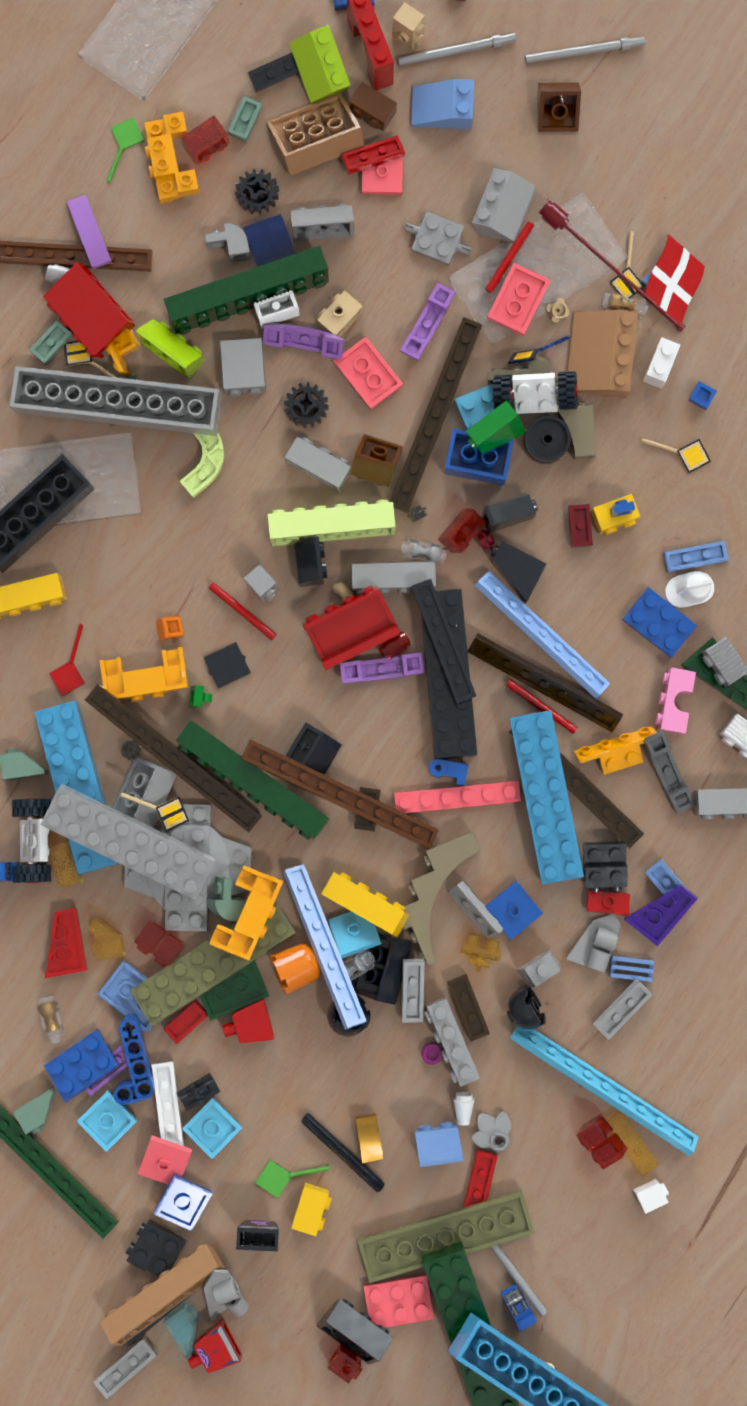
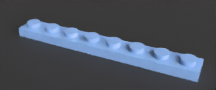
M490 571L474 585L594 698H598L610 683Z
M304 864L285 869L283 875L344 1029L346 1030L365 1023L366 1018Z

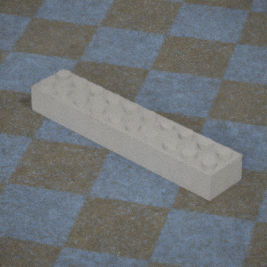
M15 366L9 407L20 414L217 436L223 395L219 389Z

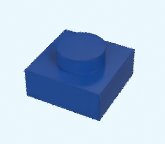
M699 381L688 401L707 410L717 390Z
M620 500L615 502V505L610 509L612 518L633 513L635 510L634 501Z

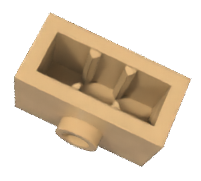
M404 2L393 17L392 38L412 51L416 45L419 46L425 37L423 35L425 15Z
M345 290L341 295L338 293L332 299V304L329 308H324L317 316V323L320 329L339 337L363 313V306Z

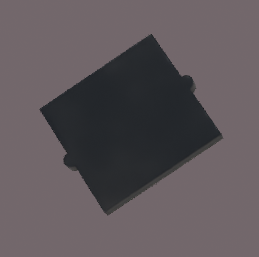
M237 642L203 657L210 670L209 675H212L218 688L251 673L245 661L246 657L242 655Z

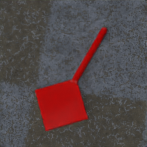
M82 624L78 627L70 661L49 673L62 696L85 683L73 663L83 629Z

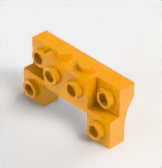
M183 112L163 115L164 119L144 123L148 146L145 147L146 156L152 162V165L149 166L150 176L156 180L161 204L172 202L181 197L199 194L195 169L179 172L172 140L188 136Z
M179 647L175 650H161L164 666L124 672L121 657L107 661L99 660L103 687L117 699L127 698L131 699V702L142 701L145 696L151 695L152 698L164 697V693L188 689L184 649Z
M243 865L235 886L250 892L234 930L217 924L209 945L249 961L258 939H263L268 927L264 926L267 918L272 919L276 910L273 904L283 881Z

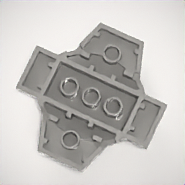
M183 804L189 821L167 832L163 828L160 832L216 858L197 900L183 895L126 866L124 887L156 899L165 909V930L208 931L209 908L207 898H214L215 896L213 893L215 877L232 879L231 896L245 892L246 890L235 886V883L243 865L250 868L252 866V848L219 835L211 826L212 805Z

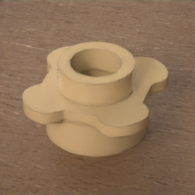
M558 298L555 303L548 304L546 310L551 314L552 322L557 323L559 319L569 315L568 307L562 298Z

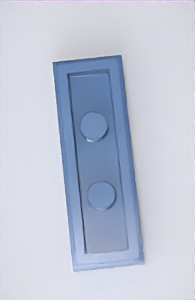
M725 540L663 553L667 573L729 561Z

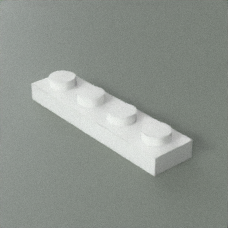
M174 1061L152 1064L161 1139L184 1146L179 1099L176 1094L178 1091Z

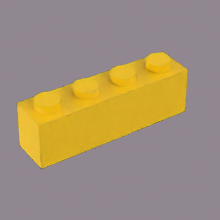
M54 573L1 586L0 619L1 616L7 614L9 616L22 614L21 611L28 609L29 611H37L42 609L41 606L48 604L50 606L61 605L62 601L67 600L61 575Z
M333 872L321 894L398 937L409 917V914L404 912L406 907L397 902H394L393 905L386 902L388 897L379 892H376L375 895L370 893V887L361 882L358 885L351 882L352 877L343 872L340 875Z

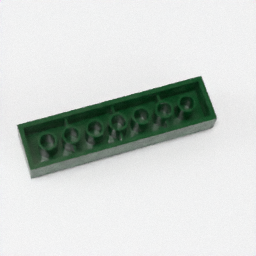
M317 246L164 298L163 300L175 334L180 333L184 335L191 332V329L197 327L205 328L211 322L217 320L220 322L225 321L235 314H246L249 312V309L254 308L255 302H262V300L270 299L274 295L285 294L286 291L289 292L290 290L296 295H301L307 292L308 289L314 287L315 289L322 288L329 282L328 266L321 247Z
M189 721L176 739L180 743L179 749L188 755L194 753L197 756L195 758L196 761L206 768L209 765L214 768L212 772L221 779L229 778L231 780L229 784L238 791L246 790L249 799L257 804L260 801L266 805L264 809L273 816H276L277 813L281 815L283 823L290 828H293L295 825L300 829L299 834L307 840L311 838L316 840L330 820L262 770L241 760V755L193 721Z
M462 1241L421 1256L451 1345L470 1313H473L491 1326ZM457 1360L473 1406H520L517 1399Z

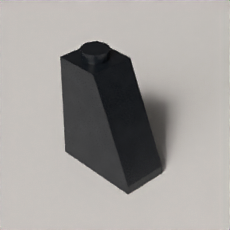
M530 495L484 506L481 516L487 532L492 533L535 518L538 507L534 499L531 500Z
M502 541L500 546L495 545L490 555L494 557L491 563L522 602L527 603L547 563Z

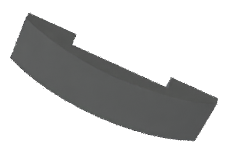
M664 730L644 738L652 765L675 812L678 814L695 806L696 804L688 786L685 785L671 753V746Z

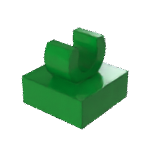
M191 686L189 707L199 708L202 707V702H212V694L203 693L204 686Z

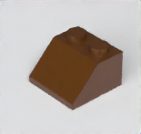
M579 82L538 83V132L578 131L581 102Z
M364 434L355 453L350 475L356 476L358 479L374 482L380 486L389 487L403 446Z

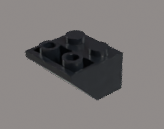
M316 536L294 543L299 586L306 587L324 584V579L328 577L326 562H321V558H325L323 542H319V538Z
M305 722L286 757L325 775L342 744Z

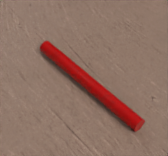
M528 221L486 286L485 290L492 293L533 229L534 224Z
M214 582L209 586L208 589L271 641L277 636L275 632Z
M511 679L506 684V687L541 712L551 710L553 720L572 734L578 729L570 721Z

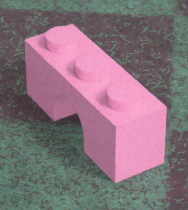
M670 668L667 672H664L662 684L665 685L664 693L661 692L659 697V705H662L661 712L657 713L655 725H658L657 731L664 730V732L686 734L689 713L678 710L674 699L678 693L690 694L693 692L696 672L677 668Z

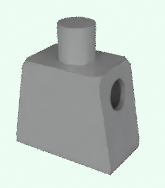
M548 948L518 968L517 971L529 988L540 985L561 971L562 965L551 948Z

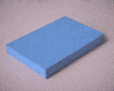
M123 960L97 995L124 1016L128 1014L136 1015L140 1020L142 1030L148 1033L152 1026L130 992L131 989L148 978Z

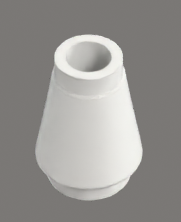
M457 1092L456 1097L453 1099L457 1124L469 1125L475 1099L472 1093Z

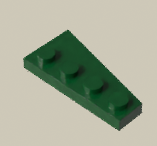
M712 637L684 661L681 666L688 671L696 672L695 676L747 711V675L745 674L725 687L724 684L720 685L714 677L715 671L712 667L709 668L702 659L704 656L702 652L717 643Z

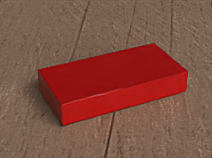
M194 1000L169 1022L163 1030L178 1044L206 1019L208 1014Z

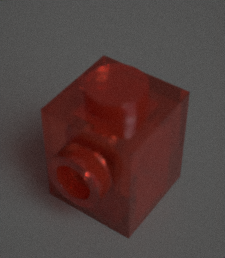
M340 1344L329 1359L327 1368L349 1384L352 1378L356 1380L362 1371L361 1359Z

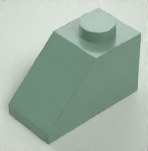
M18 749L5 750L6 754H0L2 780L48 775V770L27 754L18 752Z
M54 1087L13 1112L25 1135L31 1131L34 1135L45 1128L43 1124L49 1119L56 1092Z

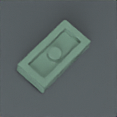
M244 96L228 129V135L247 143L263 108V104Z
M56 320L29 351L44 365H47L71 339L72 333Z

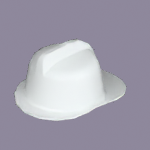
M701 571L678 575L667 583L665 589L666 597L673 606L679 608L701 604L713 596L714 583L708 574Z

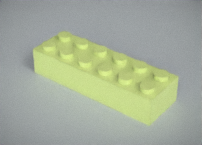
M378 500L376 504L357 502L355 506L336 504L334 508L315 506L314 510L295 508L293 512L274 510L272 514H268L272 546L293 545L296 542L318 536L319 542L395 535L393 502H388V500Z

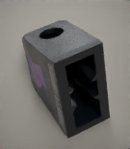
M243 1221L237 1227L236 1250L278 1252L279 1228L276 1222Z

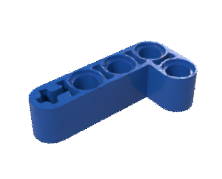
M128 1014L123 1017L119 1026V1032L131 1079L123 1080L116 1086L114 1099L120 1105L149 1099L155 1089L153 1072L140 1020L136 1015ZM127 1022H129L130 1025H134L132 1029V1036H130V1028L125 1027ZM136 1042L140 1045V1049L134 1051L130 1048L129 1044ZM136 1063H142L145 1065L146 1069L143 1071H138L137 1069H135L134 1065ZM146 1083L151 1089L149 1091H142L139 1086ZM127 1089L130 1095L126 1097L121 1096L119 1090Z

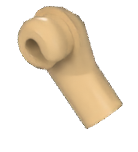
M345 583L334 584L333 592L339 594L342 599L353 595V592Z

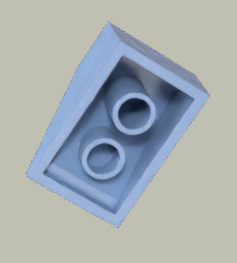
M452 79L413 86L411 127L471 130L474 80Z
M451 1121L439 1123L440 1126L431 1127L430 1124L418 1126L419 1129L414 1130L420 1167L464 1161L457 1124H452Z

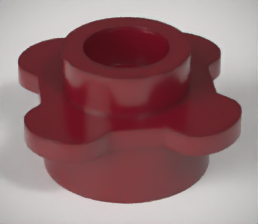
M483 529L482 533L478 534L480 545L483 550H493L494 538L491 532L488 533Z

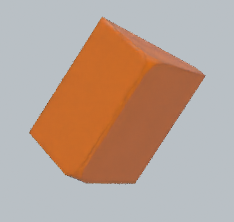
M180 616L160 618L156 621L160 641L184 636Z

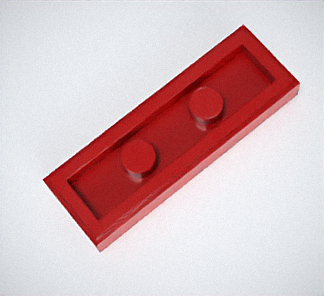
M398 135L343 153L341 154V159L348 175L403 157L405 156V151Z
M479 1149L476 1150L463 1207L487 1200L498 1154Z

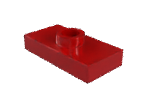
M587 891L586 912L629 915L630 894Z

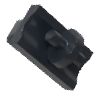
M209 1072L179 1090L176 1094L186 1111H189L219 1093L220 1089Z

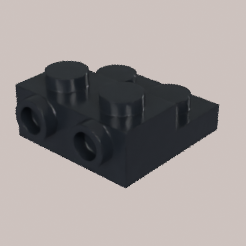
M625 841L583 843V883L585 888H589V891L599 892L601 888L610 887L612 891H621L622 887H628Z
M149 1219L147 1225L142 1223L136 1234L140 1237L136 1244L131 1242L125 1254L129 1256L126 1261L144 1272L147 1270L159 1276L164 1271L172 1268L187 1240Z

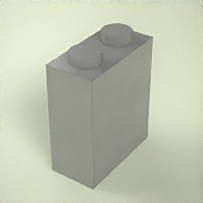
M262 339L220 341L225 395L229 394L230 397H238L242 393L260 395L261 392H266Z

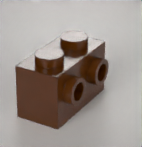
M362 82L350 100V110L356 118H363L374 129L379 128L384 131L396 113L397 103Z

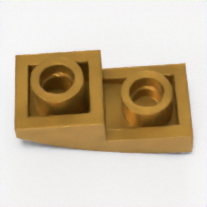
M376 1113L355 1117L361 1162L367 1163L382 1160V1147Z

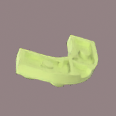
M193 433L202 446L203 455L196 468L180 480V483L193 498L206 489L217 478L222 469L224 446L219 433H217V436Z

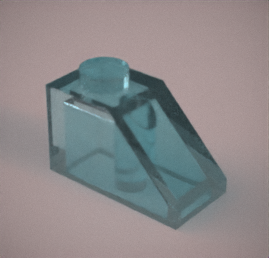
M186 1302L167 1315L163 1324L185 1357L189 1359L194 1348L199 1315L193 1306H189Z

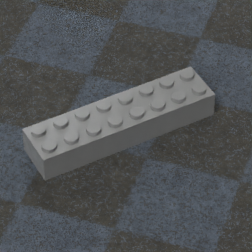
M64 784L59 786L40 824L194 900H197L216 861V858Z

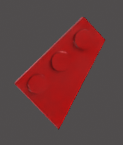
M77 908L56 911L54 913L45 978L88 970Z

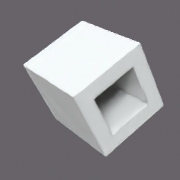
M656 1179L633 1189L645 1214L669 1203L666 1198L669 1193L664 1183L660 1184Z

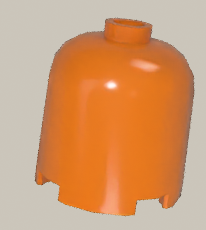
M299 944L269 956L270 962L274 963L276 968L274 970L281 988L284 989L285 995L314 982L320 976L321 969L316 955L307 944Z

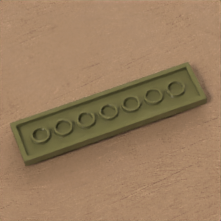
M275 901L273 904L276 910L272 919L267 918L264 925L268 927L263 939H258L249 961L209 945L210 938L131 989L130 992L152 1027L156 1026L251 964L254 960H257L295 935V930L277 902ZM237 921L228 926L227 928L234 930Z
M522 1190L360 1238L358 1239V1244L369 1282L373 1283L422 1268L424 1266L421 1256L461 1241L466 1254L534 1234Z

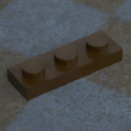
M467 974L448 980L449 989L470 1042L489 1035L490 1032Z

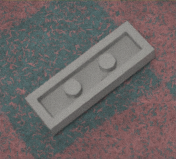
M463 881L448 891V894L488 940L503 930L498 920L489 913L485 905L478 900Z
M424 959L402 960V1023L423 1022Z
M635 979L599 1016L593 1025L610 1040L653 994L638 979Z
M143 1337L100 1374L93 1383L104 1397L108 1399L155 1358L158 1353L146 1338Z

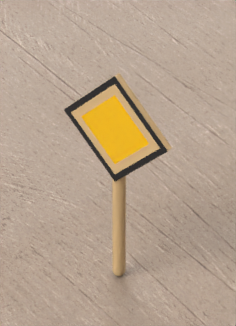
M641 439L643 443L678 453L688 474L711 462L700 439L680 449L648 439Z

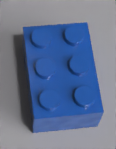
M453 428L444 474L504 486L514 440L481 454L478 449L473 450L467 442L469 436L466 431Z

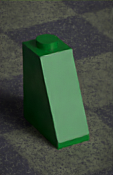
M507 400L466 430L469 436L467 442L473 450L478 449L481 454L526 433L519 415Z

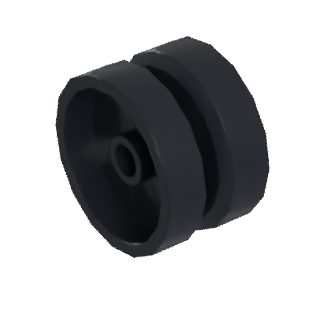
M542 416L535 419L529 425L523 437V447L526 455L532 461L539 464H552L558 461L567 452L571 443V433L567 424L555 416ZM544 437H547V439H550L551 442H550V443H546V442L544 441Z

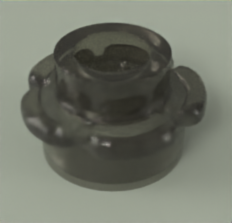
M419 505L409 510L411 514L408 515V518L410 517L412 522H415L427 516L426 507L421 508Z
M134 740L124 742L121 749L122 756L130 761L135 760L141 754L140 745Z

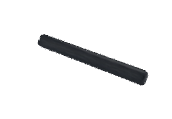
M307 1113L302 1118L301 1123L376 1192H380L385 1186L384 1182L310 1113Z

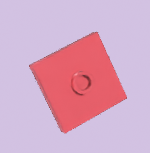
M403 157L362 170V194L402 195Z
M152 1135L138 1174L169 1184L174 1174L180 1177L183 1176L192 1149Z

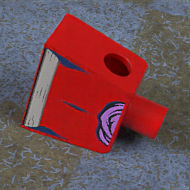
M222 1318L195 1340L194 1348L196 1352L187 1357L192 1369L203 1364L206 1371L211 1373L239 1363L242 1359V1353Z

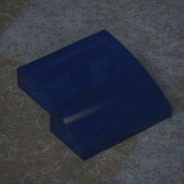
M281 214L243 227L257 267L296 254Z

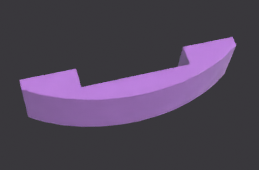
M86 194L67 201L92 268L95 269L111 263V258Z
M440 283L436 284L427 305L401 347V353L417 361L420 359L440 325L455 295V291Z
M265 323L263 344L283 348L285 345L322 353L321 356L341 360L344 338L304 326Z
M422 652L390 658L340 663L342 684L387 680L425 673Z

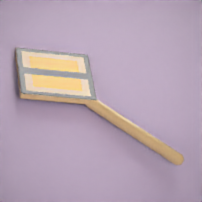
M631 231L629 235L627 266L622 273L642 290L645 286L630 269L634 232ZM619 275L609 282L625 302L638 293Z
M68 342L64 345L67 367L90 363L109 377L118 378L94 362L92 357L85 351L86 346L82 342Z
M125 793L120 794L123 798L156 810L165 832L189 821L179 796L156 806Z

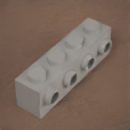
M435 562L352 564V590L357 592V595L362 594L361 590L371 585L373 588L378 586L382 595L390 594V591H398L399 594L411 593L412 585L428 579L432 580L434 588H436Z
M446 997L427 1004L428 1010L424 1013L429 1024L433 1022L436 1030L433 1031L437 1043L442 1042L445 1050L441 1051L445 1062L451 1063L453 1070L449 1072L454 1083L459 1082L460 1087L480 1079Z

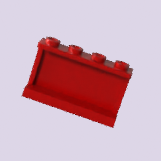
M76 262L43 296L48 302L46 304L52 312L58 313L61 317L59 319L60 322L73 331L72 336L86 346L85 351L93 358L98 357L102 359L104 357L102 352L125 329L132 330L136 326L133 320L89 269L79 262Z
M372 585L361 590L362 594L356 597L350 595L342 600V604L338 606L332 604L324 609V613L318 616L315 613L305 618L306 622L303 623V628L307 631L325 671L400 634V629L378 586L374 588Z

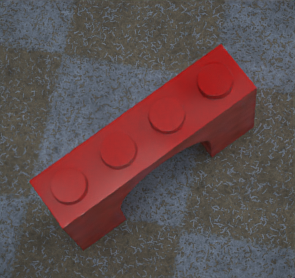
M347 0V20L353 36L361 35L367 55L368 76L373 89L380 90L393 85L394 61L371 0Z

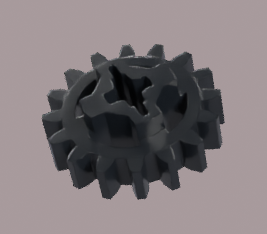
M253 169V174H249L246 171L245 178L239 177L241 184L235 185L236 190H238L235 192L236 198H239L238 204H243L244 211L250 208L251 214L258 210L259 215H261L263 209L269 212V206H276L274 200H279V195L277 194L279 186H276V178L271 179L270 172L264 175L263 169L260 170V173H256V170ZM244 194H246L247 197H250L251 200L248 201Z
M307 382L306 387H303L301 383H299V389L292 387L293 394L287 393L286 396L289 400L284 401V405L288 407L285 409V413L290 414L289 420L295 419L296 426L303 423V428H306L309 423L313 428L315 421L321 424L320 417L326 418L327 414L324 410H329V405L324 404L328 402V397H322L324 390L318 392V385L311 388L309 382ZM311 394L315 395L318 400H314ZM308 398L309 405L305 413L304 405ZM295 411H299L302 416L297 415Z

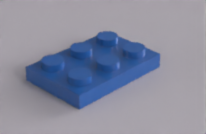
M649 587L622 619L669 658L674 656L697 627L694 622Z
M97 1029L44 1065L64 1102L70 1101L120 1066L101 1032Z

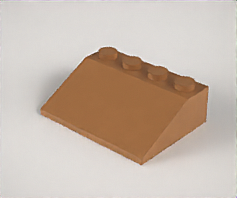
M341 92L266 121L290 176L336 159L343 153L365 146L361 127Z
M625 310L574 312L568 372L576 371L578 393L627 398L631 385L638 312Z

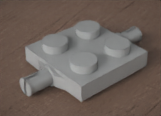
M428 211L419 227L409 222L405 226V231L415 234V242L412 246L413 252L445 265H450L452 257L457 251L467 256L471 251V247L460 244L461 235L464 230L463 225Z

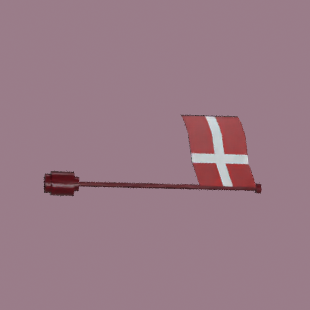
M549 200L543 206L539 214L555 231L558 228L562 230L565 227L678 328L679 332L686 327L682 322L688 304L702 280L705 266L668 234L664 250L652 270L645 292H643L567 224L569 222L567 219L569 214L556 202L552 203Z

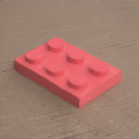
M513 263L487 319L524 336L551 280Z
M364 337L344 352L341 360L335 359L333 361L370 410L403 387L401 380L367 337Z
M426 1274L364 1284L368 1316L376 1326L381 1325L386 1328L434 1319Z

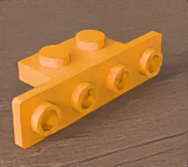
M125 329L106 348V351L114 360L113 366L115 370L125 376L131 375V372L123 356L140 347L133 331Z
M652 726L643 727L638 731L624 733L610 740L605 739L591 746H583L579 750L574 751V754L579 763L599 758L601 771L606 775L644 763L640 745L645 743L644 738L657 732Z

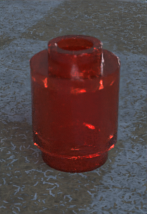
M401 631L399 635L379 644L378 650L382 657L392 659L407 650V647L410 646V640Z

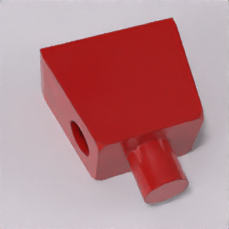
M265 998L233 1012L232 1018L234 1022L222 1025L225 1037L237 1035L239 1043L269 1041L275 1038Z

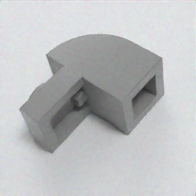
M226 223L224 224L225 232L216 230L205 234L208 250L228 247L230 262L250 259L247 237L240 227Z

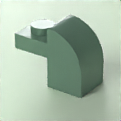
M215 877L213 884L215 896L214 898H207L209 910L216 917L228 921H238L246 900L231 898V878Z

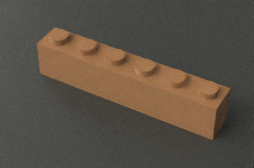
M207 1244L198 1246L188 1258L180 1259L173 1269L161 1273L158 1276L159 1279L154 1283L143 1286L141 1292L135 1297L131 1296L124 1300L120 1308L109 1311L105 1315L106 1318L100 1321L111 1345L121 1347L204 1286L213 1270H225L226 1268L214 1247Z

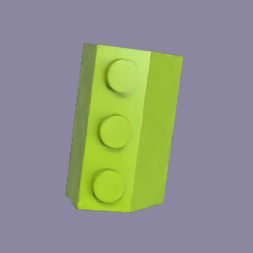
M329 25L313 30L289 43L310 104L349 89L351 85Z
M153 319L139 327L136 333L141 344L188 380L192 378L204 363L202 351L194 345L191 347L185 343L186 339L179 333L175 335L169 331L170 327L163 321L159 323Z

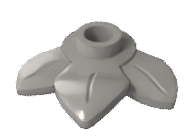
M502 1111L494 1118L489 1114L480 1113L477 1120L480 1131L472 1135L473 1141L481 1148L491 1147V1149L497 1152L504 1151L509 1145L507 1134L511 1129L508 1115ZM498 1136L502 1137L500 1144L495 1143V1138Z

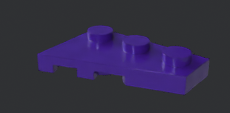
M680 884L625 917L624 920L658 947L698 897Z

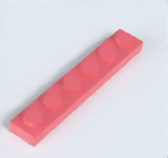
M519 781L394 793L395 808L403 813L521 802Z

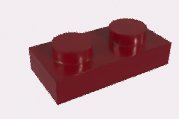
M590 504L569 505L571 548L592 546Z

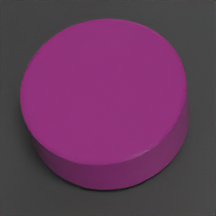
M437 1043L426 1044L422 1049L423 1060L430 1065L438 1064L443 1058L442 1048Z

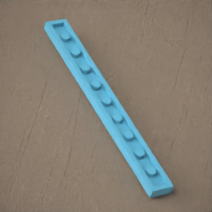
M516 1024L510 1036L511 1040L688 1156L694 1153L699 1138L697 1135L537 1030L522 1029Z

